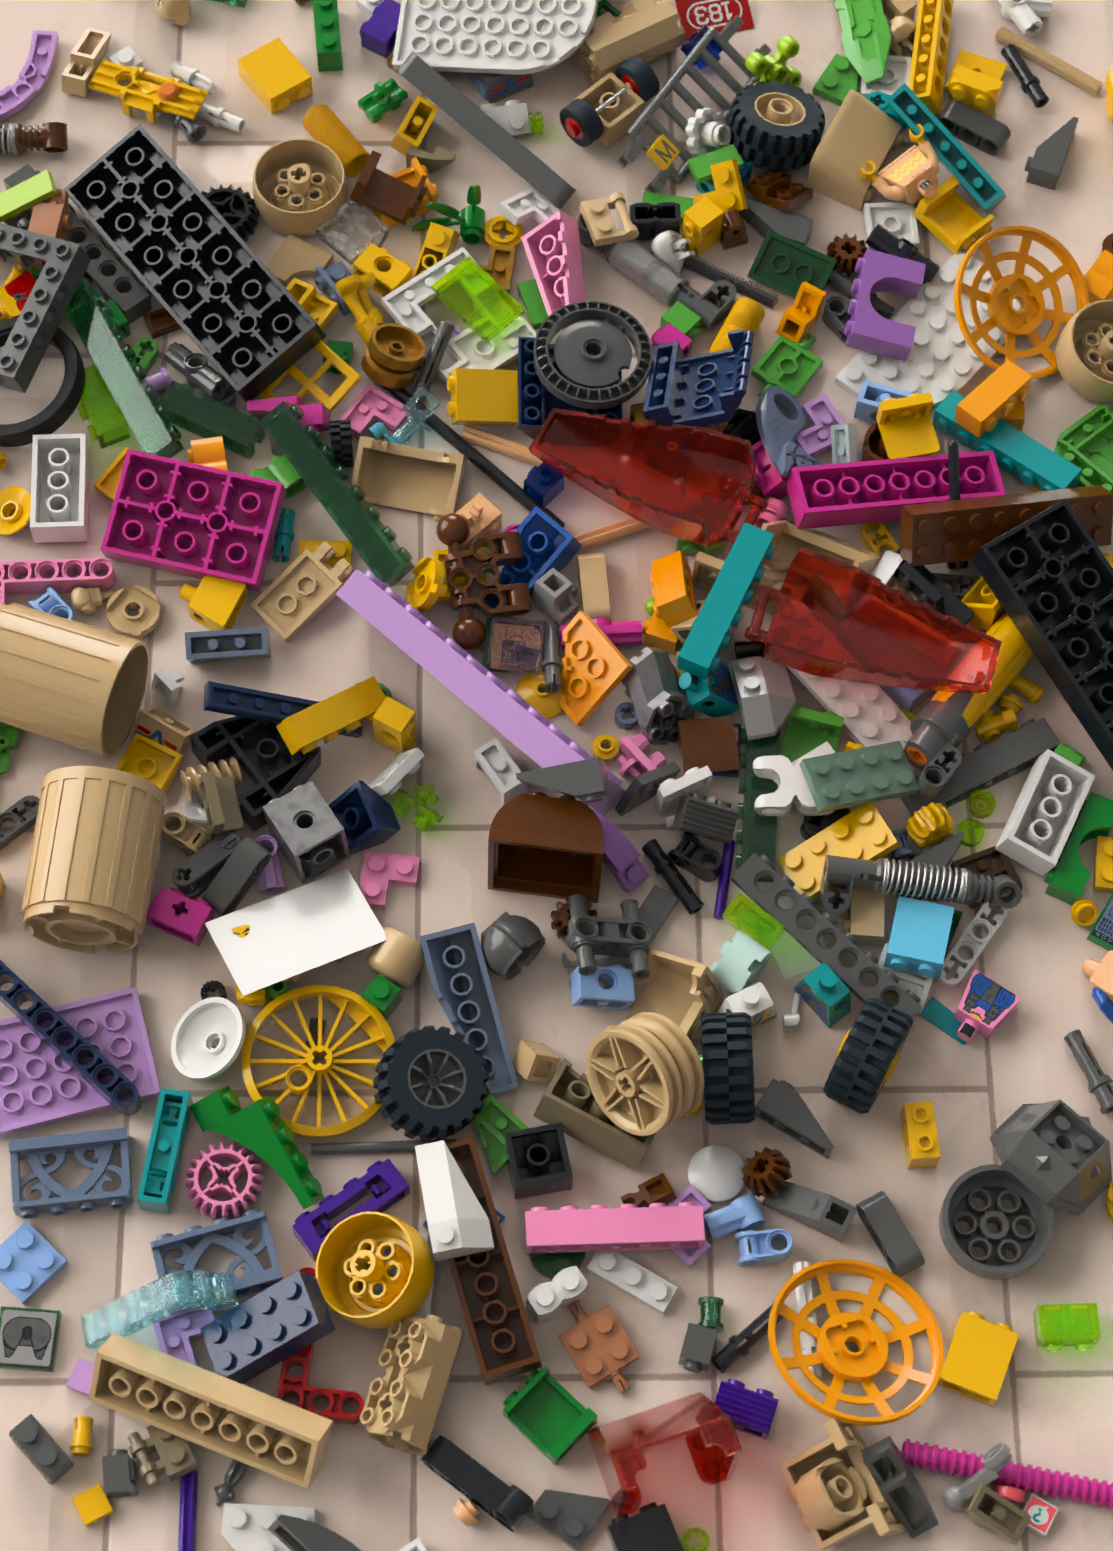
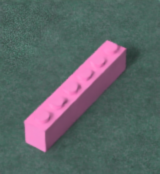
M682 1202L678 1206L666 1207L665 1203H652L649 1207L639 1208L635 1204H623L619 1208L593 1205L590 1209H578L577 1206H563L560 1210L534 1207L531 1211H525L526 1254L703 1248L705 1242L703 1205L696 1206L694 1202Z

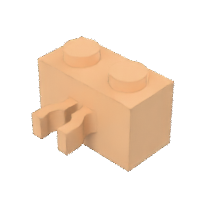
M480 492L455 513L463 516L470 526V535L463 543L464 550H469L478 536L495 534L502 526V512Z

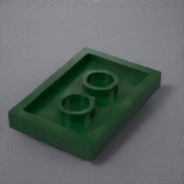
M768 230L747 277L795 299L801 284L805 281L825 291L838 261Z

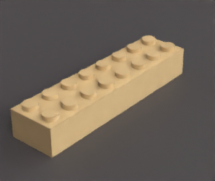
M114 1332L96 1353L88 1400L306 1489H309L323 1469L333 1423L332 1420Z

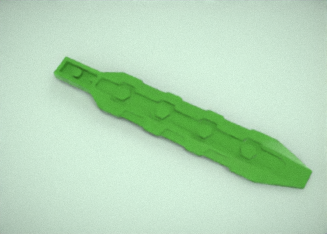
M834 0L835 9L839 13L842 28L841 39L846 58L867 85L885 79L892 38L888 19L884 15L882 1Z

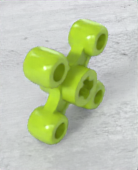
M789 35L782 36L778 40V51L775 56L772 54L763 56L758 52H753L747 56L745 60L746 68L754 75H761L760 81H765V83L777 81L781 84L786 82L795 88L802 81V75L795 67L786 66L788 59L795 57L800 50L799 43Z

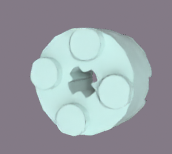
M739 930L731 942L727 940L718 952L722 957L719 962L715 961L712 964L710 971L721 986L734 994L749 987L747 984L750 985L757 976L760 977L771 958V951Z

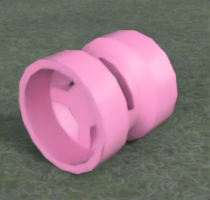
M769 498L763 506L764 511L760 512L755 518V524L761 529L764 523L787 519L790 510L782 501Z

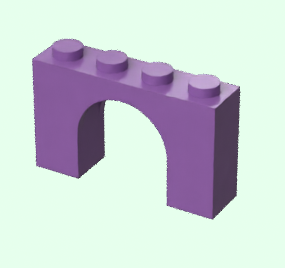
M867 248L863 258H858L855 267L858 278L854 279L851 293H854L855 297L851 299L848 307V314L851 315V320L847 321L844 335L848 336L847 347L906 361L913 348L916 327L891 321L879 315L870 302V295L876 292L887 291L916 298L923 285L926 264Z

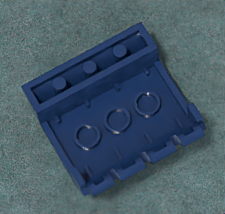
M743 329L729 331L728 337L732 345L731 349L684 357L679 342L654 346L643 407L644 416L676 431L691 430L701 426L718 425L728 422L741 404L742 398L747 391L754 333L752 331L744 333Z

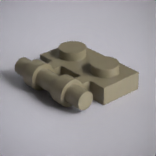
M152 1425L147 1427L151 1437L146 1440H142L138 1432H133L128 1436L131 1455L133 1458H137L140 1465L139 1473L142 1479L147 1481L149 1488L158 1487L161 1484L158 1476L167 1472L172 1482L199 1468L184 1438ZM157 1450L160 1460L152 1462L148 1454Z

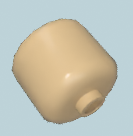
M386 927L383 930L387 940L373 945L367 956L366 963L373 971L390 982L402 987H409L413 984L425 963L421 943L397 929Z

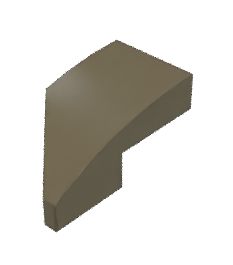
M410 146L406 152L407 169L412 166L411 159L417 158L420 165H425L428 174H432L452 163L457 154L437 147L432 154Z

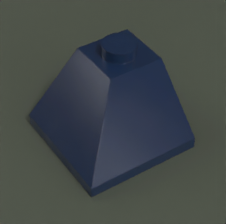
M362 780L355 782L328 805L344 828L350 855L383 844L401 829L392 806Z

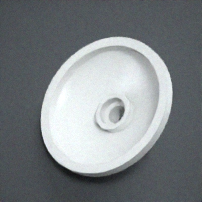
M211 997L199 1001L185 1012L176 1025L171 1040V1056L179 1072L194 1080H207L218 1076L234 1062L243 1046L246 1032L244 1016L237 1005L225 998Z

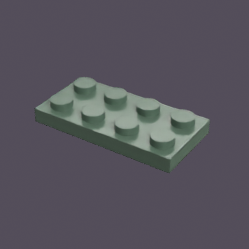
M900 741L806 758L799 764L818 813L913 795L920 789Z

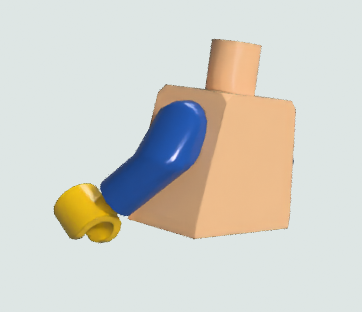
M1113 950L1107 952L1101 962L1088 958L1083 964L1082 973L1090 976L1089 982L1092 989V997L1101 1012L1113 1024Z

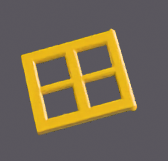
M321 341L314 349L327 360L311 378L307 377L295 366L300 361L298 360L263 390L259 396L262 399L277 398L272 391L289 374L303 386L295 396L302 399L309 392L319 402L323 403L331 413L352 388L362 380V376ZM333 365L347 378L329 396L315 383ZM288 421L293 426L299 428L297 423Z

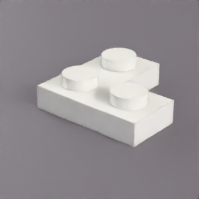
M532 187L501 202L497 211L514 225H518L530 218L541 224L560 209Z

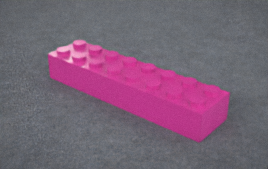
M993 450L959 453L960 500L1006 495ZM948 454L793 467L786 482V488L797 530L901 520V506L950 501Z

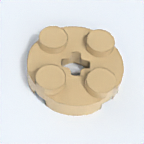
M134 586L135 588L127 590L126 587L119 589L110 597L107 603L108 622L117 634L141 640L145 635L151 633L160 622L162 612L157 596L151 590L142 586ZM139 608L137 616H129V609L135 610Z

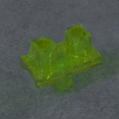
M428 783L424 788L415 784L412 791L419 795L418 798L401 788L394 793L398 797L392 806L393 811L406 818L413 806L420 810L412 824L427 832L435 821L440 823L444 818V815L426 804L429 801L436 805L439 801V798L433 794L435 790L433 784Z

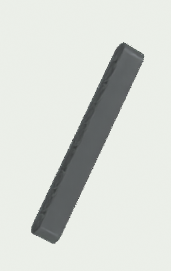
M413 51L397 70V72L558 209L561 210L576 190Z

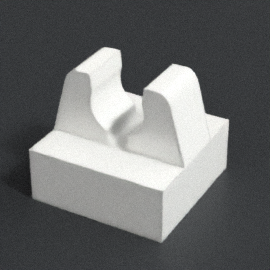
M162 668L154 673L151 690L169 707L177 702L178 693L183 687L179 682L183 681L185 677L178 670L167 673Z

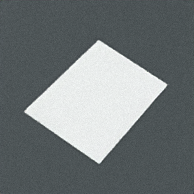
M348 869L205 923L243 996L387 940L383 928ZM240 925H250L249 934L244 938L234 935L232 929Z

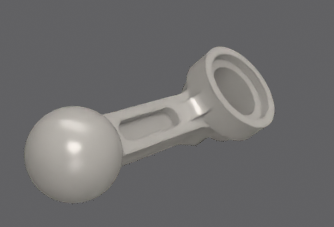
M1004 1441L995 1444L983 1455L981 1462L984 1468L961 1485L951 1486L945 1490L943 1502L947 1508L954 1511L961 1510L965 1507L967 1499L977 1492L980 1484L987 1485L1000 1477L997 1473L1012 1459L1011 1449Z

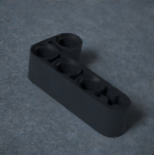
M442 1435L437 1437L428 1449L427 1454L421 1458V1461L430 1470L512 1532L518 1529L533 1508L534 1501L528 1494L513 1484L508 1486Z

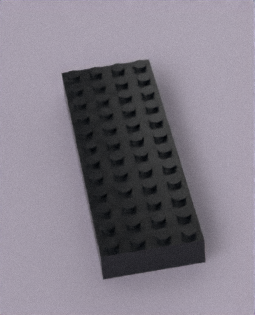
M140 124L63 189L67 191L69 198L246 403L258 396L326 337L313 318Z
M1066 499L983 545L970 559L1113 770V568Z

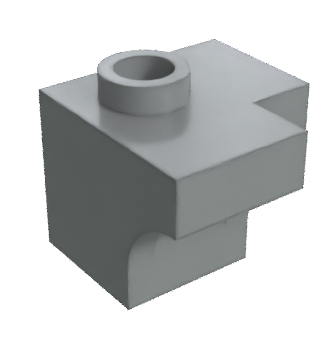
M552 568L535 582L531 602L561 625L578 611L579 603L574 599L578 588L556 569Z

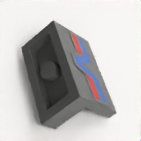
M477 73L478 78L486 87L488 103H495L533 86L532 73L519 75Z

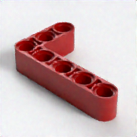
M304 1267L300 1269V1271L316 1277L314 1268ZM315 1342L282 1361L277 1393L278 1399L284 1401L288 1396H297L300 1399L297 1407L330 1419L333 1423L354 1425L361 1422L360 1415L365 1406L361 1395L353 1391L309 1387ZM293 1366H300L304 1371L300 1377L292 1378L288 1375L289 1369ZM319 1399H326L330 1402L329 1407L324 1411L315 1410L313 1405ZM349 1402H355L360 1408L355 1414H346L343 1411L344 1406Z

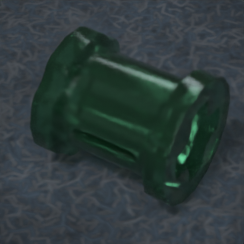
M709 1296L699 1298L700 1323L697 1325L718 1330V1332L723 1331L724 1324L721 1323V1307L724 1305V1299Z

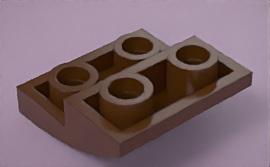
M775 169L774 171L767 170L766 173L755 176L753 180L745 183V189L754 197L769 206L787 212L813 198L812 188L804 187L802 183H791L792 175L782 173L780 169Z
M731 716L677 721L679 748H682L684 773L691 768L699 767L700 769L707 765L711 772L740 769L736 736Z

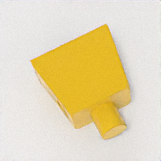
M204 576L198 588L185 583L181 588L179 597L189 601L190 617L211 631L230 630L248 599L247 586L243 583Z

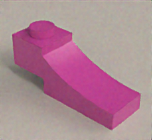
M298 396L247 401V411L255 418L267 417L288 420L297 423L300 429L312 436L321 435L322 431H330V410L323 403L305 405V402Z

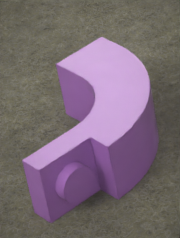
M593 810L598 816L604 832L602 861L610 869L623 890L631 893L650 875L638 859L640 856L639 852L628 838L606 817Z

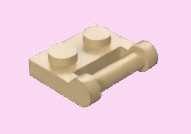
M616 192L606 198L580 202V211L595 247L630 241L639 235L637 226L632 223L625 206L626 200L621 192ZM610 209H616L623 229H617Z

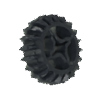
M220 184L219 189H214L211 186L209 193L202 191V195L242 240L248 242L249 235H254L255 228L259 224V211L249 192L243 193L241 187L234 190L231 184L228 188H224ZM236 210H241L244 213V216L239 215V213Z

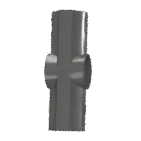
M177 342L168 346L167 351L164 353L165 361L186 376L187 384L190 387L201 388L208 395L217 399L225 396L230 388V384L225 377L208 365L205 355L193 353L183 344H178Z

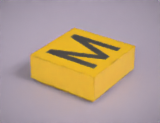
M662 134L645 154L664 171L670 166L680 151Z

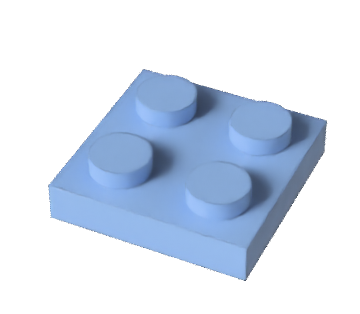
M27 1221L0 1245V1282L23 1305L32 1299L68 1264L67 1260Z

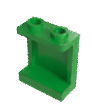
M544 1366L540 1371L535 1369L524 1381L526 1386L519 1393L515 1390L503 1402L506 1406L503 1409V1416L556 1466L595 1425L598 1416L590 1408L586 1410L549 1374V1369Z

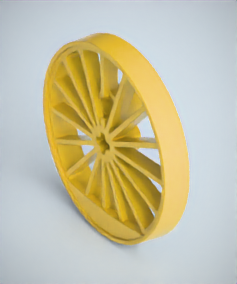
M310 985L293 989L275 998L265 1006L256 1016L246 1034L242 1049L241 1065L247 1091L253 1102L262 1099L258 1090L286 1080L287 1090L275 1101L278 1106L291 1094L302 1095L292 1120L290 1121L282 1117L285 1125L291 1129L293 1135L310 1139H328L348 1134L371 1120L383 1105L382 1103L376 1104L374 1100L368 1106L334 1072L373 1087V1080L338 1066H377L381 1059L339 1058L374 1044L384 1053L395 1042L394 1035L380 1011L360 995L350 990L331 985ZM318 998V1045L316 1046L298 1005V1001L304 999ZM323 998H326L340 1011L323 1046ZM290 1004L294 1005L311 1049L275 1015L278 1011ZM345 1014L355 1025L329 1049ZM272 1019L304 1052L259 1035V1032L266 1022ZM359 1029L370 1038L336 1052ZM255 1041H259L301 1059H251ZM325 1057V1064L318 1063L315 1065L314 1058L321 1059ZM251 1066H292L286 1073L254 1084ZM302 1074L307 1079L305 1085L297 1087L291 1083L292 1077ZM328 1075L364 1110L362 1113L346 1121ZM317 1077V1127L296 1123ZM322 1077L342 1123L321 1127Z

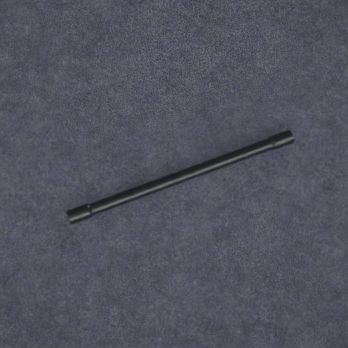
M378 384L402 404L411 408V411L457 451L467 456L471 463L525 509L531 512L537 506L564 528L565 523L549 509L543 507L405 388H388Z

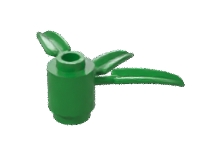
M470 185L467 193V203L470 205L463 208L461 212L445 204L428 203L425 206L426 208L447 217L419 222L413 226L412 231L429 229L431 222L445 227L460 225V235L465 243H480L485 235L486 216L485 211L477 206L481 203L480 186Z

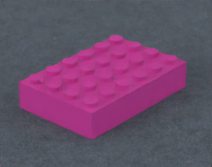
M128 449L100 550L108 559L203 579L204 576H212L243 583L247 586V590L260 592L286 490L281 482Z

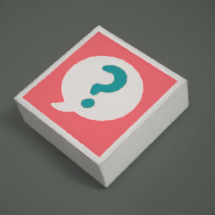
M1032 1493L1022 1510L1031 1516L1027 1528L1045 1537L1059 1508Z

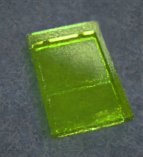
M469 256L431 286L437 297L472 331L487 342L524 314L526 310Z

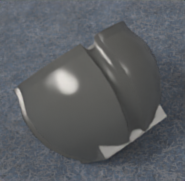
M505 912L481 933V948L486 966L493 974L502 977L506 981L521 973V965L528 966L536 958L545 945L544 940L546 938L533 921L522 916L509 915Z

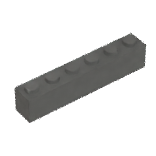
M1044 717L1037 721L1031 719L1014 732L1009 730L1002 733L997 740L991 743H981L973 752L967 755L961 753L962 762L954 777L937 797L925 799L917 792L916 794L900 798L911 816H914V811H919L922 806L926 807L932 802L935 804L941 803L946 808H949L1032 767L1035 760L1047 749L1054 752L1061 742ZM927 779L930 783L936 784L934 781Z

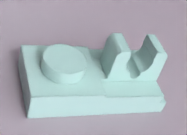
M856 423L832 425L833 464L857 462V458H862V453L856 452Z

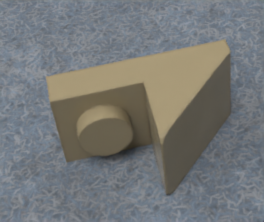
M980 1484L967 1509L978 1527H989L1012 1544L1019 1543L1031 1519L1030 1515L985 1484Z

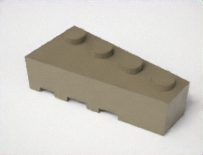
M564 1058L533 1116L549 1125L562 1123L563 1132L636 1171L656 1133L648 1136H638L628 1133L615 1125L596 1102L591 1092L587 1075L583 1073L580 1076L571 1068L572 1063Z

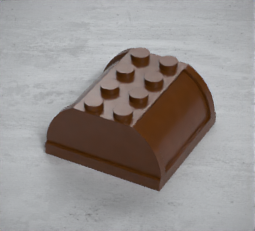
M532 792L531 794H521L509 800L496 813L489 832L488 889L565 899L567 896L570 897L575 894H582L586 897V902L598 903L604 849V832L598 816L584 802L566 795L555 798L548 797L543 792Z

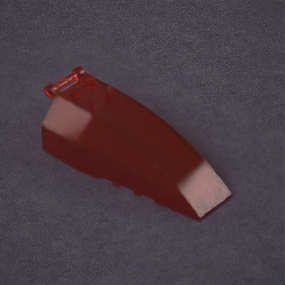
M553 408L529 447L530 453L615 508L662 533L708 547L725 541L734 544L742 526L738 532L733 529L746 506L752 508L744 522L753 526L760 513L765 512L768 506V502L765 499L751 494L757 463L750 441L703 427L673 424L671 427L657 425L656 421L648 420L647 423L633 422L631 418L622 417V420L610 419L602 414L592 415L586 412Z
M800 547L790 563L780 590L763 585L758 587L756 593L758 600L750 627L746 628L744 637L751 641L764 643V659L814 676L851 682L965 693H988L990 690L1001 641L968 624L961 623L959 619L949 614L946 616L932 609L930 604L926 602L921 603L907 596L906 592L900 589L895 590L882 583L881 579L852 564ZM773 600L776 601L767 632L760 628L768 601Z

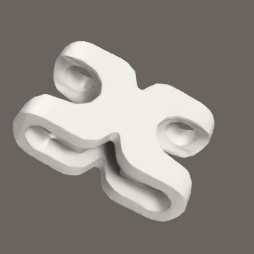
M783 755L756 758L753 761L755 775L760 778L772 779L777 783L778 789L773 793L757 797L754 803L755 812L761 816H784L789 813L792 805H796L798 811L805 816L828 815L835 811L818 813L799 765L803 759L822 755H804L799 758L795 767Z

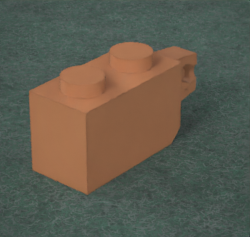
M56 189L57 194L47 199L46 203L39 202L33 207L28 231L66 241L68 230L72 228L73 224L72 215L68 211L69 194L66 190Z

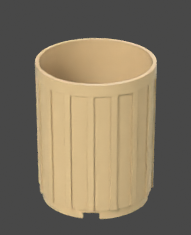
M1 603L0 722L106 758L113 757L129 736L142 704L150 663L147 644L134 638L16 603H11L10 605Z
M97 766L63 767L49 772L44 777L21 914L24 918L23 927L24 929H27L28 926L32 928V937L52 946L85 953H92L93 947H107L106 953H118L130 950L137 945L139 936L144 933L166 807V795L157 785L125 771Z

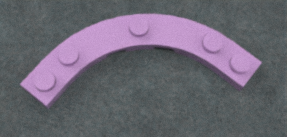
M33 30L28 59L19 73V79L12 86L8 85L0 91V121L19 112L43 89L54 66L59 40L58 32Z

